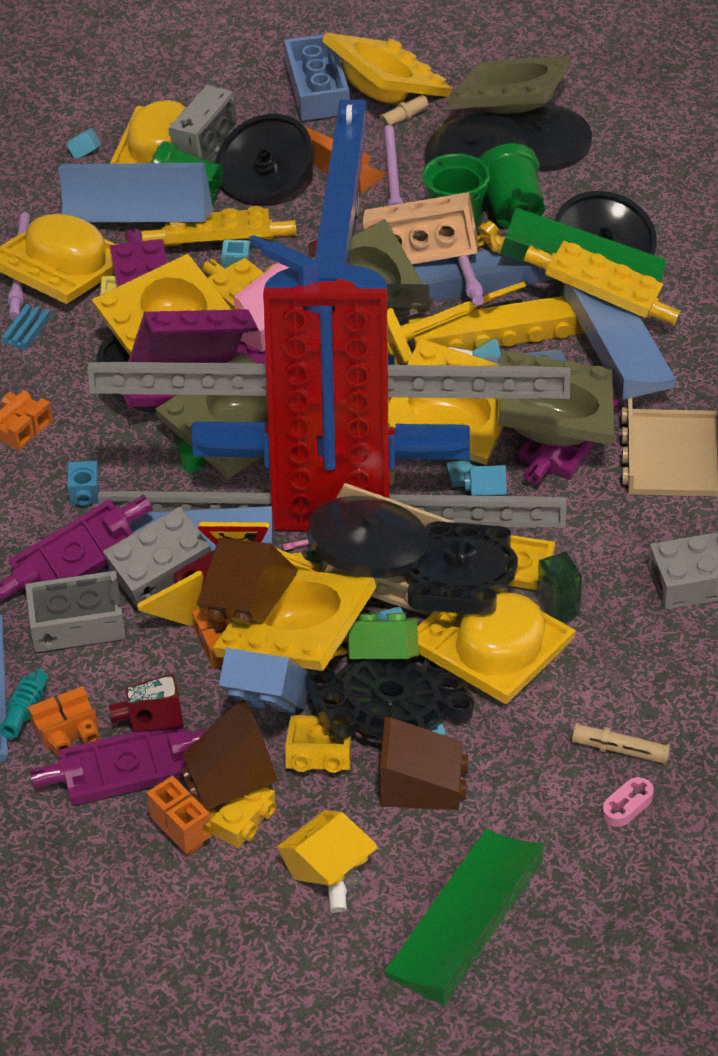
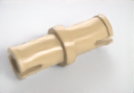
M421 94L406 103L401 102L397 104V108L380 115V122L384 127L387 125L394 126L404 120L407 122L412 119L413 115L429 108L428 100Z

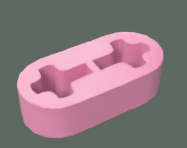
M640 777L628 780L604 802L602 813L604 821L614 827L625 826L652 802L654 790L652 783ZM633 790L636 792L645 791L644 795L639 793L633 797ZM623 807V814H621L620 812H617L615 814L611 813L612 809L617 811Z

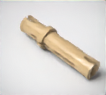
M580 723L575 725L572 743L600 748L599 752L606 753L608 750L666 765L670 750L669 744L665 745L611 732L612 728L608 727L602 730L581 725Z

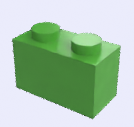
M377 613L359 614V619L355 620L348 631L350 659H408L419 655L417 618H406V613H389L387 618L377 619Z

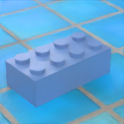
M324 35L284 40L285 64L301 121L335 117L338 113L339 101L350 100L349 88L339 55L322 42Z
M226 648L219 686L227 690V695L234 697L233 699L245 700L248 707L265 709L266 704L270 705L271 708L277 709L276 711L295 714L296 709H305L308 695L306 685L309 672L287 657Z

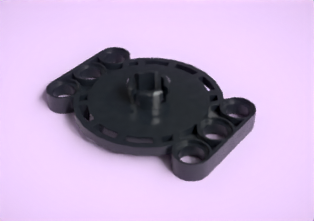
M442 521L427 524L425 528L428 532L429 544L426 557L420 566L405 574L406 578L413 583L408 587V605L418 610L488 615L495 612L497 609L496 591L513 581L518 572V557L511 548V531L506 527Z
M427 658L423 666L404 659H361L346 665L337 674L327 668L323 671L312 669L308 673L306 685L326 731L336 738H348L353 735L356 729L364 734L383 739L385 717L394 718L433 731L444 722L446 717L456 722L470 720L475 705L474 698L462 678L446 669L431 667L437 664ZM322 680L327 682L328 684H318L314 681ZM442 685H450L456 689L444 688ZM331 700L337 702L338 704L331 705L325 703L324 701ZM453 705H461L467 709H458L453 707ZM334 721H344L348 725H339L334 723Z

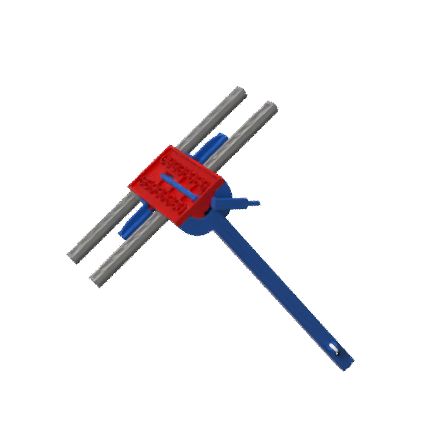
M340 100L315 260L278 242L270 243L255 235L249 237L250 245L260 249L262 255L289 267L270 277L264 286L266 364L89 362L87 367L90 394L267 396L268 427H266V422L197 421L191 424L193 456L264 457L265 467H270L271 493L99 491L98 504L100 505L110 499L115 507L120 506L122 508L144 494L153 508L151 512H169L178 507H181L183 511L272 506L275 530L308 531L309 520L315 509L327 501L336 499L343 484L347 483L456 523L502 527L566 528L565 497L391 495L389 469H395V455L396 459L470 460V427L458 424H396L395 429H392L389 424L388 397L570 399V367L388 365L387 283L380 274L371 269L348 265L354 217L358 216L359 178L366 132V100Z

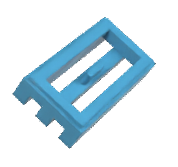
M26 304L2 336L3 344L27 350L51 317V311L45 309L44 312H41V307L36 306L32 309L31 305ZM39 317L38 320H37V321L35 322V324L33 325V327H32V328L30 329V331L27 333V335L25 336V338L22 340V342H19V341L22 339V337L25 335V333L29 330L30 326L33 324V322L36 320V318Z

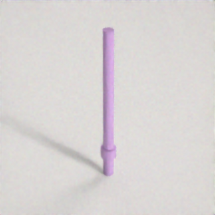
M387 125L384 128L390 193L388 206L402 204L403 200L400 198L394 128L391 125Z
M28 213L20 214L18 235L26 231L29 226L30 215ZM15 279L12 282V290L8 294L9 318L12 320L16 319L20 313L21 306L24 304L23 283Z
M461 255L457 259L467 284V295L475 305L479 306L484 301L482 296L483 288L481 283L476 280L468 255Z

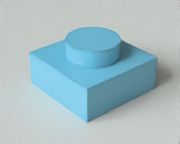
M457 460L446 462L451 488L465 486L464 474H470V467L476 466L475 461Z

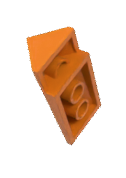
M305 127L315 147L313 166L328 174L333 138ZM364 152L359 178V193L361 194L386 175V173L368 165L371 156Z

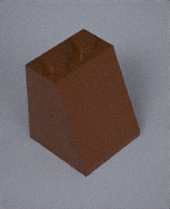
M219 538L197 605L206 612L207 618L217 622L230 619L242 625H249L250 622L263 624L296 576L298 569L271 543Z
M245 700L237 702L182 753L186 766L181 767L180 770L185 783L189 787L191 795L196 800L200 799L206 810L278 782L260 727Z
M385 717L380 761L381 807L459 810V800H466L467 780H461V774H468V755H462V741L394 718Z

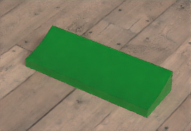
M519 208L515 209L500 254L525 262L524 258L530 245L553 255V253L556 254L563 241L575 243L591 253L603 255L614 263L626 265L631 270L644 276H651L660 283L667 259Z
M485 829L384 971L385 978L444 1006L542 864L544 843L517 840Z

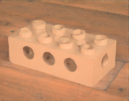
M469 192L364 211V230L386 219L394 235L399 236L396 238L412 264L478 253V237Z

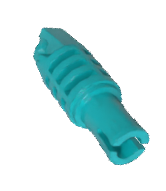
M41 668L36 670V672L28 674V676H23L6 706L7 715L0 725V733L5 738L14 739L19 735L23 723L30 720L28 707L41 701L44 694L43 689L48 675Z

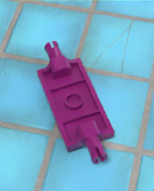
M129 229L125 233L127 243L110 245L117 287L167 264L162 239L143 241L142 232L139 229H134L135 236H133L132 229Z
M613 399L615 415L619 409V400ZM528 439L519 451L518 461L530 465L523 474L525 480L531 483L536 476L533 484L538 485L547 471L571 479L596 442L585 441L579 445L562 447L545 445Z
M142 494L139 498L122 508L120 506L115 507L109 499L9 559L8 561L14 570H12L13 574L0 581V603L21 589L25 591V584L94 574L106 567L108 564L103 551L132 535L130 523L149 511H153L145 495Z
M182 725L133 732L58 750L60 760H58L57 764L30 769L34 789L63 782V785L67 786L71 805L74 806L154 787L171 776H174L178 781L184 780L180 770L181 767L186 766L182 753L209 728L190 732L189 729L184 730Z

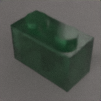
M567 552L540 559L538 563V602L544 612L560 622L572 621L576 616L580 615L581 573Z

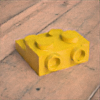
M291 715L285 745L286 768L295 769L298 772H305L310 769H326L331 773L350 770L353 735L348 738H336L326 731L320 716ZM334 721V723L339 725H348L344 721Z
M263 787L210 808L207 811L210 813L211 821L203 827L210 834L239 848L245 840L251 841L254 838L258 825L264 818L270 819L277 807L275 791L268 787Z

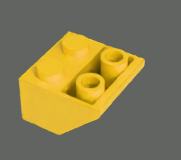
M323 810L277 846L294 880L333 886L341 882L345 877V873L353 867L365 863L369 858L368 855L378 848L376 843L343 812Z

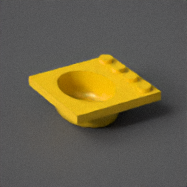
M325 33L322 42L344 59L342 68L346 80L357 90L375 100L387 104H397L403 102L409 93L449 97L453 90L452 87L445 83L446 79L431 72L430 66L416 60V55L402 49V44L396 40L382 41Z
M172 100L156 101L145 107L136 106L110 164L151 163L156 149L161 142H171L168 133L169 127L186 107Z
M47 214L35 218L26 231L0 246V273L68 304L99 284L101 277L114 274L110 245L117 244L104 239L95 226L81 218L65 214Z
M189 254L92 299L93 307L129 356L144 312L232 310Z
M421 338L407 364L499 366L497 363ZM391 397L389 402V424L392 429H395L396 424L468 425L470 427V460L487 465L504 427L497 425L498 398Z
M298 570L296 576L263 624L250 622L249 625H242L231 620L213 646L216 657L224 658L226 648L287 657L302 668L323 671L339 645L348 637V631L376 589L374 578Z
M503 589L496 591L497 609L491 614L476 615L434 611L417 627L420 655L504 704L512 700L572 641L576 634L575 629L541 611V608L529 597L518 593H509Z

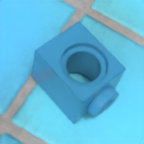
M97 461L68 462L67 487L70 505L88 506L90 504H98L100 478Z
M506 465L470 467V474H464L465 492L470 491L471 496H506Z

